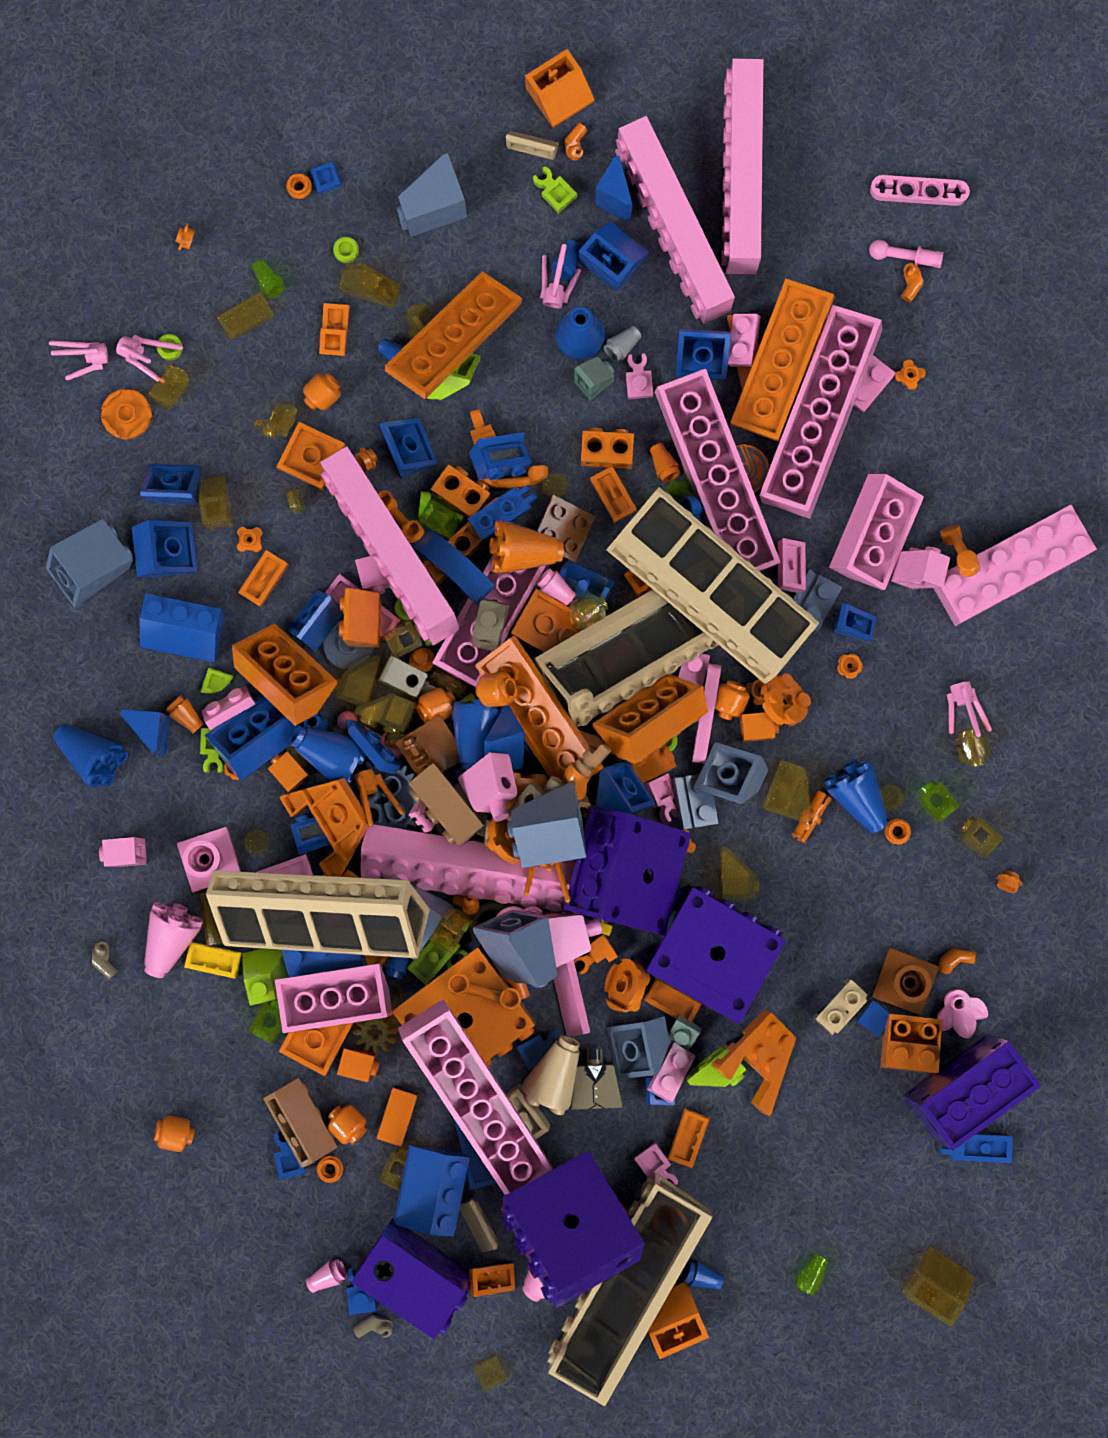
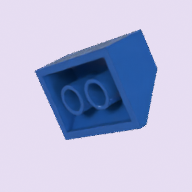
M145 593L140 615V647L215 663L226 612L220 608Z
M263 695L254 700L255 705L223 722L205 735L228 768L240 780H243L291 745V736L299 726H295Z
M409 1145L393 1224L429 1235L454 1236L470 1157L457 1149Z

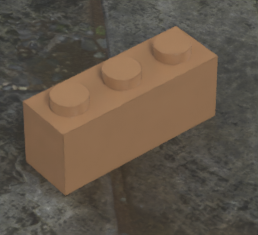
M434 763L408 783L412 787L409 791L411 796L418 804L423 801L429 808L425 813L435 825L438 822L441 823L445 828L442 834L451 845L457 843L461 847L485 827Z
M299 1078L263 1098L301 1168L314 1163L337 1148L334 1136L328 1131L319 1109L314 1106L309 1097L307 1087L301 1083Z

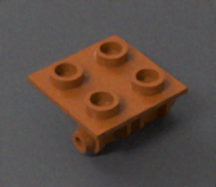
M552 495L537 531L555 537L557 541H563V557L576 562L595 516Z
M440 714L395 742L417 776L433 763L442 773L458 763L455 737Z

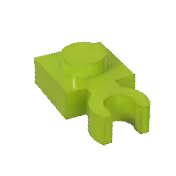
M544 166L542 171L547 178L540 180L534 175L533 182L538 188L545 189L541 192L542 197L559 214L577 198V193L561 176L554 181L550 169Z
M201 728L200 754L208 755V759L203 764V770L205 773H209L210 765L217 763L218 773H223L224 763L205 737L211 730L209 728Z

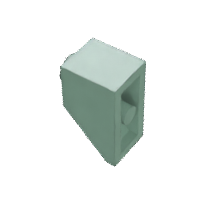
M596 357L578 365L574 369V382L591 401L614 382L613 373L615 371L606 360L602 362L599 357Z

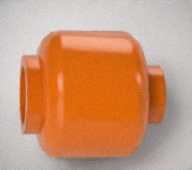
M317 373L303 387V392L306 396L304 402L313 410L318 408L326 411L340 398L341 393L339 389L341 385L329 373Z
M506 672L486 673L480 677L476 686V695L486 707L507 706L512 702L517 692L514 679Z
M731 680L719 684L715 709L718 711L717 715L721 718L732 720V717H740L744 714L750 698L749 693L746 691L747 687Z
M437 687L419 697V704L416 705V709L424 723L439 714L444 722L453 717V704L456 702V699L450 691L445 692L442 688Z
M347 1105L343 1108L337 1106L328 1116L331 1120L328 1124V1131L343 1145L348 1143L354 1145L367 1131L365 1127L366 1118L352 1105Z
M166 1115L162 1120L157 1121L153 1140L157 1141L160 1149L181 1152L186 1144H192L194 1129L190 1128V1121L187 1118Z

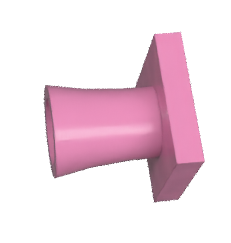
M227 827L177 843L192 893L208 888L213 871L241 872ZM205 854L209 856V862L207 864L203 863V857Z

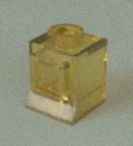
M407 621L381 634L382 639L386 640L391 650V656L398 659L402 655L422 646L420 641L422 637L416 628L417 626H413L412 622ZM409 631L413 643L402 647L398 636Z
M976 817L974 820L969 818L960 828L963 832L959 835V838L981 858L988 857L1004 839L981 817ZM980 827L989 834L982 844L973 836Z
M400 1147L399 1150L395 1148L392 1150L378 1181L400 1191L403 1175L400 1177L390 1172L395 1161L405 1165L408 1149Z

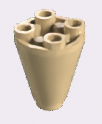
M561 1036L559 1040L554 1042L523 1081L521 1089L526 1094L525 1101L533 1106L541 1104L557 1115H564L565 1110L569 1109L580 1053V1043L568 1036Z

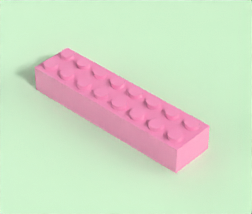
M733 59L731 68L726 69V79L724 80L726 102L724 103L723 118L726 121L723 130V143H725L723 168H725V174L723 176L722 192H725L722 203V217H724L722 241L726 242H724L721 266H726V274H756L761 260L763 59Z
M647 116L619 128L618 139H616L618 146L615 149L616 155L620 156L621 163L625 162L628 168L626 175L632 186L636 185L639 191L637 198L641 207H647L650 213L647 216L651 228L653 230L657 229L661 236L658 240L663 252H669L671 260H669L670 267L674 274L679 273L683 281L680 282V286L685 297L690 296L693 302L691 309L695 318H701L702 323L705 324L731 312L735 296Z
M832 305L759 496L762 503L809 519L811 518L882 333V320Z
M706 368L658 386L655 390V395L694 496L703 506L704 514L702 516L706 526L722 541L729 544L741 557L749 561L759 572L781 563ZM730 572L726 576L729 583L738 580Z
M345 447L321 461L320 463L324 471L320 474L325 481L327 489L332 496H335L338 506L350 520L356 535L361 537L365 549L376 561L382 576L387 578L396 598H400L405 612L411 620L413 619L424 641L429 639L434 646L460 630L451 607L349 448Z
M374 824L367 829L361 847V878L392 879L396 876L402 880H408L410 884L424 891L433 890L444 892L448 895L473 896L478 900H493L501 904L511 903L522 905L525 908L536 906L554 913L567 912V910H564L566 901L555 864L551 866L550 872L546 871V867L536 866L529 895L525 896L524 889L530 867L522 868L521 862L513 865L503 860L496 852L491 851L482 842L468 840L460 847L457 843L451 845L444 836ZM575 860L561 862L568 890L574 871Z
M442 999L398 1028L402 1041L505 1195L554 1169L445 999Z

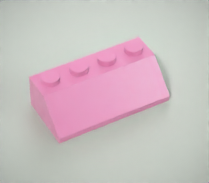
M868 474L829 568L852 580L885 590L924 496L887 474Z
M380 963L275 980L283 1033L385 1018L393 1014L389 987Z

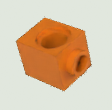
M766 712L742 714L740 716L742 742L772 740L775 738V733H779V724L771 720Z
M288 751L285 754L280 752L270 761L272 765L268 770L290 793L310 777V774Z
M345 1047L337 1075L369 1082L371 1076L376 1077L380 1062L375 1061L377 1054Z

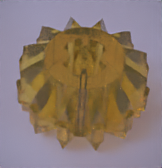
M387 1017L366 1020V1022H355L358 1026L362 1027V1029L353 1031L354 1035H362V1038L358 1039L356 1044L360 1045L365 1041L367 1044L364 1047V1052H368L371 1046H373L374 1054H379V1045H381L385 1052L388 1051L389 1046L386 1041L391 1044H395L397 1041L394 1037L389 1036V1034L399 1032L398 1028L390 1029L389 1027L396 1022L395 1018L390 1019L388 1022L385 1021ZM374 1024L383 1032L378 1035V1039L369 1032V1029L374 1028Z

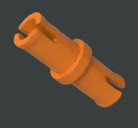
M817 791L808 809H804L801 813L803 817L791 836L797 837V840L802 843H806L816 824L819 825L822 821L820 817L832 801V798L826 797V794L821 791Z

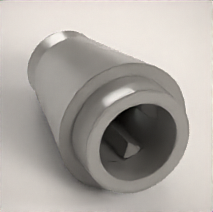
M631 326L611 337L604 346L605 353L614 362L624 360L641 338V333L636 327Z

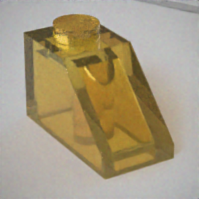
M374 656L344 672L342 679H337V685L334 688V693L337 694L336 699L368 709L383 659L379 656Z
M719 847L721 899H755L754 893H759L758 877L754 878V872L727 847Z
M450 907L429 940L452 954L473 921L462 910Z

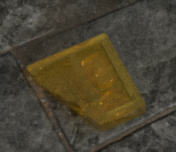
M780 760L763 809L811 826L812 815L807 769Z

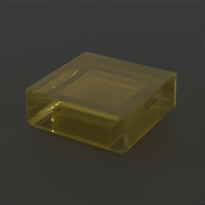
M497 1354L473 1366V1370L484 1392L508 1380V1376Z

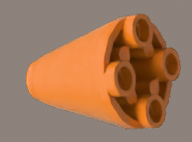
M496 520L494 529L496 538H491L490 554H494L492 573L504 574L562 561L564 554L563 541H557L555 537L509 521Z

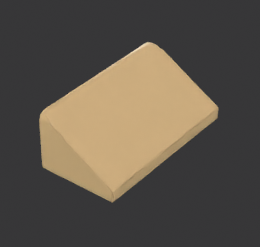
M510 131L506 135V147L508 149L551 160L556 157L559 146L558 142Z
M519 1083L506 1095L534 1138L537 1139L549 1131L550 1124L538 1106H533L525 1101L526 1094L522 1091V1085Z
M473 1196L460 1204V1211L481 1251L487 1252L497 1249L499 1241L476 1197Z

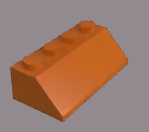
M275 623L232 645L234 668L295 726L316 715L337 685V680Z
M666 674L652 686L645 687L594 722L593 727L618 758L636 764L709 712L703 685Z

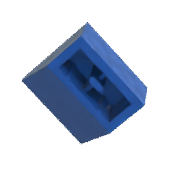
M609 222L595 231L579 250V262L618 292L648 257L650 252L612 222Z

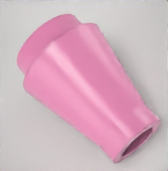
M549 568L536 583L540 587V591L561 601L565 605H568L576 595L557 570L552 571Z
M330 1259L313 1275L306 1278L308 1289L314 1293L318 1290L342 1284L343 1280L347 1278L346 1268L341 1260Z

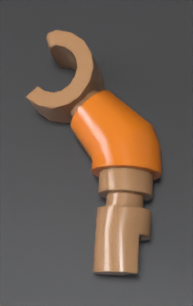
M601 744L596 751L589 747L582 754L583 759L579 758L576 762H571L563 775V782L565 784L575 783L579 806L585 807L588 812L592 805L586 795L587 783L591 779L590 775L594 771L593 767L597 768L612 751L605 744Z

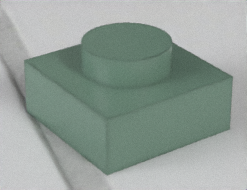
M678 1015L668 1032L670 1042H674L689 1051L702 1028Z

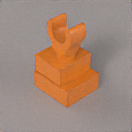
M480 409L470 411L475 430L470 431L473 444L475 445L482 438L495 437L496 435L491 424L485 426Z
M604 934L590 943V953L574 959V963L579 960L585 963V968L579 972L580 975L586 973L589 966L595 961L598 963L606 958L608 962H611L618 957V954Z

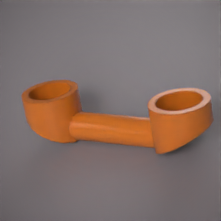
M543 465L529 467L528 476L497 480H490L488 478L479 481L495 490L525 487L527 485L532 487L547 478L548 467Z
M389 491L377 493L393 519L402 528V533L408 542L414 543L420 540L425 531L420 523L415 520L409 521L397 509V501Z
M954 524L944 527L940 531L941 539L945 545H953L957 551L959 573L964 577L976 575L980 571L978 557L972 550H967L963 543L960 525Z
M462 973L453 974L448 980V988L456 996H462L466 993L499 1002L503 1009L510 1011L518 1008L521 1003V995L514 988H507L500 992L469 983L467 976Z

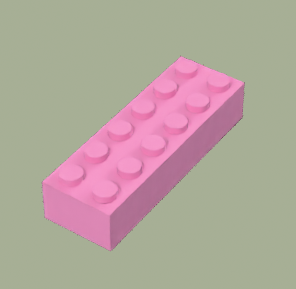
M1069 505L978 554L980 571L976 575L971 577L962 576L957 565L947 571L943 588H934L953 624L957 626L1084 558L1097 549L1072 505Z
M494 554L492 555L483 574L495 585V588L485 599L510 604L500 645L509 639L510 632L531 594L538 587L537 581L548 569L549 565L504 574L492 573ZM468 598L456 619L460 630L445 639L432 663L443 671L476 688L482 675L475 665L493 651L473 647L472 634L480 603L476 605Z

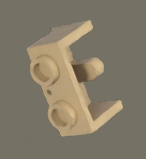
M848 978L844 981L846 985L831 999L820 1014L815 1013L812 1016L831 1035L834 1033L838 1034L868 1001L866 999L868 994Z

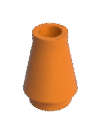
M658 443L652 446L649 451L653 458L657 478L661 479L663 483H668L678 478L681 474L679 470L680 465L668 452L664 444Z
M179 696L166 709L170 714V718L187 728L192 734L204 724L189 700H185L182 696Z

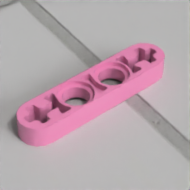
M879 175L874 178L870 186V193L873 198L880 201L958 206L967 200L970 193L969 186L964 181L951 179ZM882 182L884 187L892 188L894 183H897L895 195L892 194L893 189H886L884 193H880V189L875 187H878L879 183ZM908 184L912 186L914 193L910 196L903 195L900 187ZM935 186L939 191V195L933 198L929 197L925 192V188ZM944 186H947L946 192H953L955 188H959V191L964 193L961 194L960 198H956L954 193H947L946 198L942 197Z
M708 663L704 693L709 712L698 720L699 725L696 731L692 762L705 764L721 672V665Z

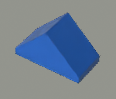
M842 603L837 609L833 634L872 642L877 617Z

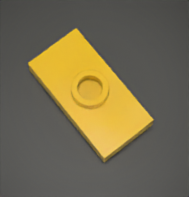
M191 942L184 968L237 978L242 952Z

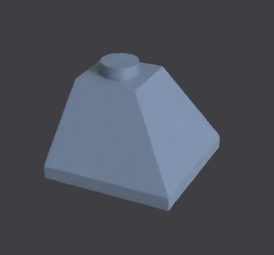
M715 742L694 788L742 804L758 793L769 769L761 756Z
M665 1016L606 1027L617 1079L651 1076L659 1073L670 1044Z

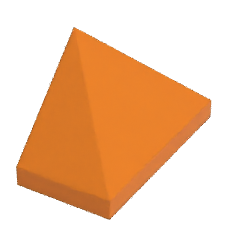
M514 1263L469 1269L471 1297L515 1290Z

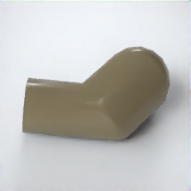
M98 941L92 948V965L110 980L118 970L109 962L108 943Z
M375 1314L368 1316L352 1327L358 1338H361L370 1331L380 1334L383 1338H387L393 1332L392 1322L388 1318Z

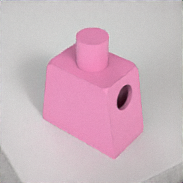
M490 752L460 775L458 781L476 812L491 813L494 821H502L509 816L505 804L516 797L517 788L509 754Z
M571 911L541 915L548 917L556 968L591 950L589 937L602 934L598 919L584 922L583 915Z

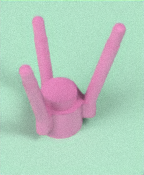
M565 243L561 246L554 282L550 283L549 287H547V256H542V291L540 298L543 299L542 303L545 306L558 309L562 308L563 303H568L569 295L581 272L580 268L576 269L575 275L564 292V287L559 285L567 247Z
M134 335L133 338L123 336L117 344V354L125 357L127 362L135 365L152 379L163 385L165 381L138 361L140 359L146 363L151 362L149 358L143 355L144 347L141 344L182 350L183 346L146 339Z
M49 341V345L84 348L52 350L51 355L85 354L86 362L92 363L91 366L67 375L65 377L66 380L79 377L94 370L103 369L102 364L108 363L105 343Z
M970 681L950 686L951 693L947 694L949 703V733H954V702H957V706L966 705L977 737L981 736V732L971 703L974 704L986 730L990 732L992 728L978 701L975 689L971 687Z

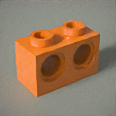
M588 428V431H583L581 466L605 468L613 466V468L632 469L634 434L629 433L625 429L603 432L601 428ZM591 442H598L602 448L598 452H592L587 446ZM621 443L627 447V451L619 454L614 451L613 447Z
M448 464L432 486L431 492L463 516L470 518L488 504L491 499V494L488 492L490 488L479 480L475 483L469 479V474L461 467L456 466L453 468ZM451 479L459 482V486L454 490H449L445 487L446 483ZM470 494L480 496V500L476 504H469L466 499Z

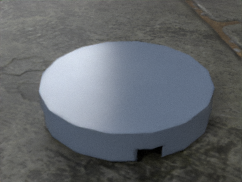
M338 621L323 642L326 658L334 666L343 670L360 668L370 660L374 648L349 647L342 640V637L339 636L340 621Z

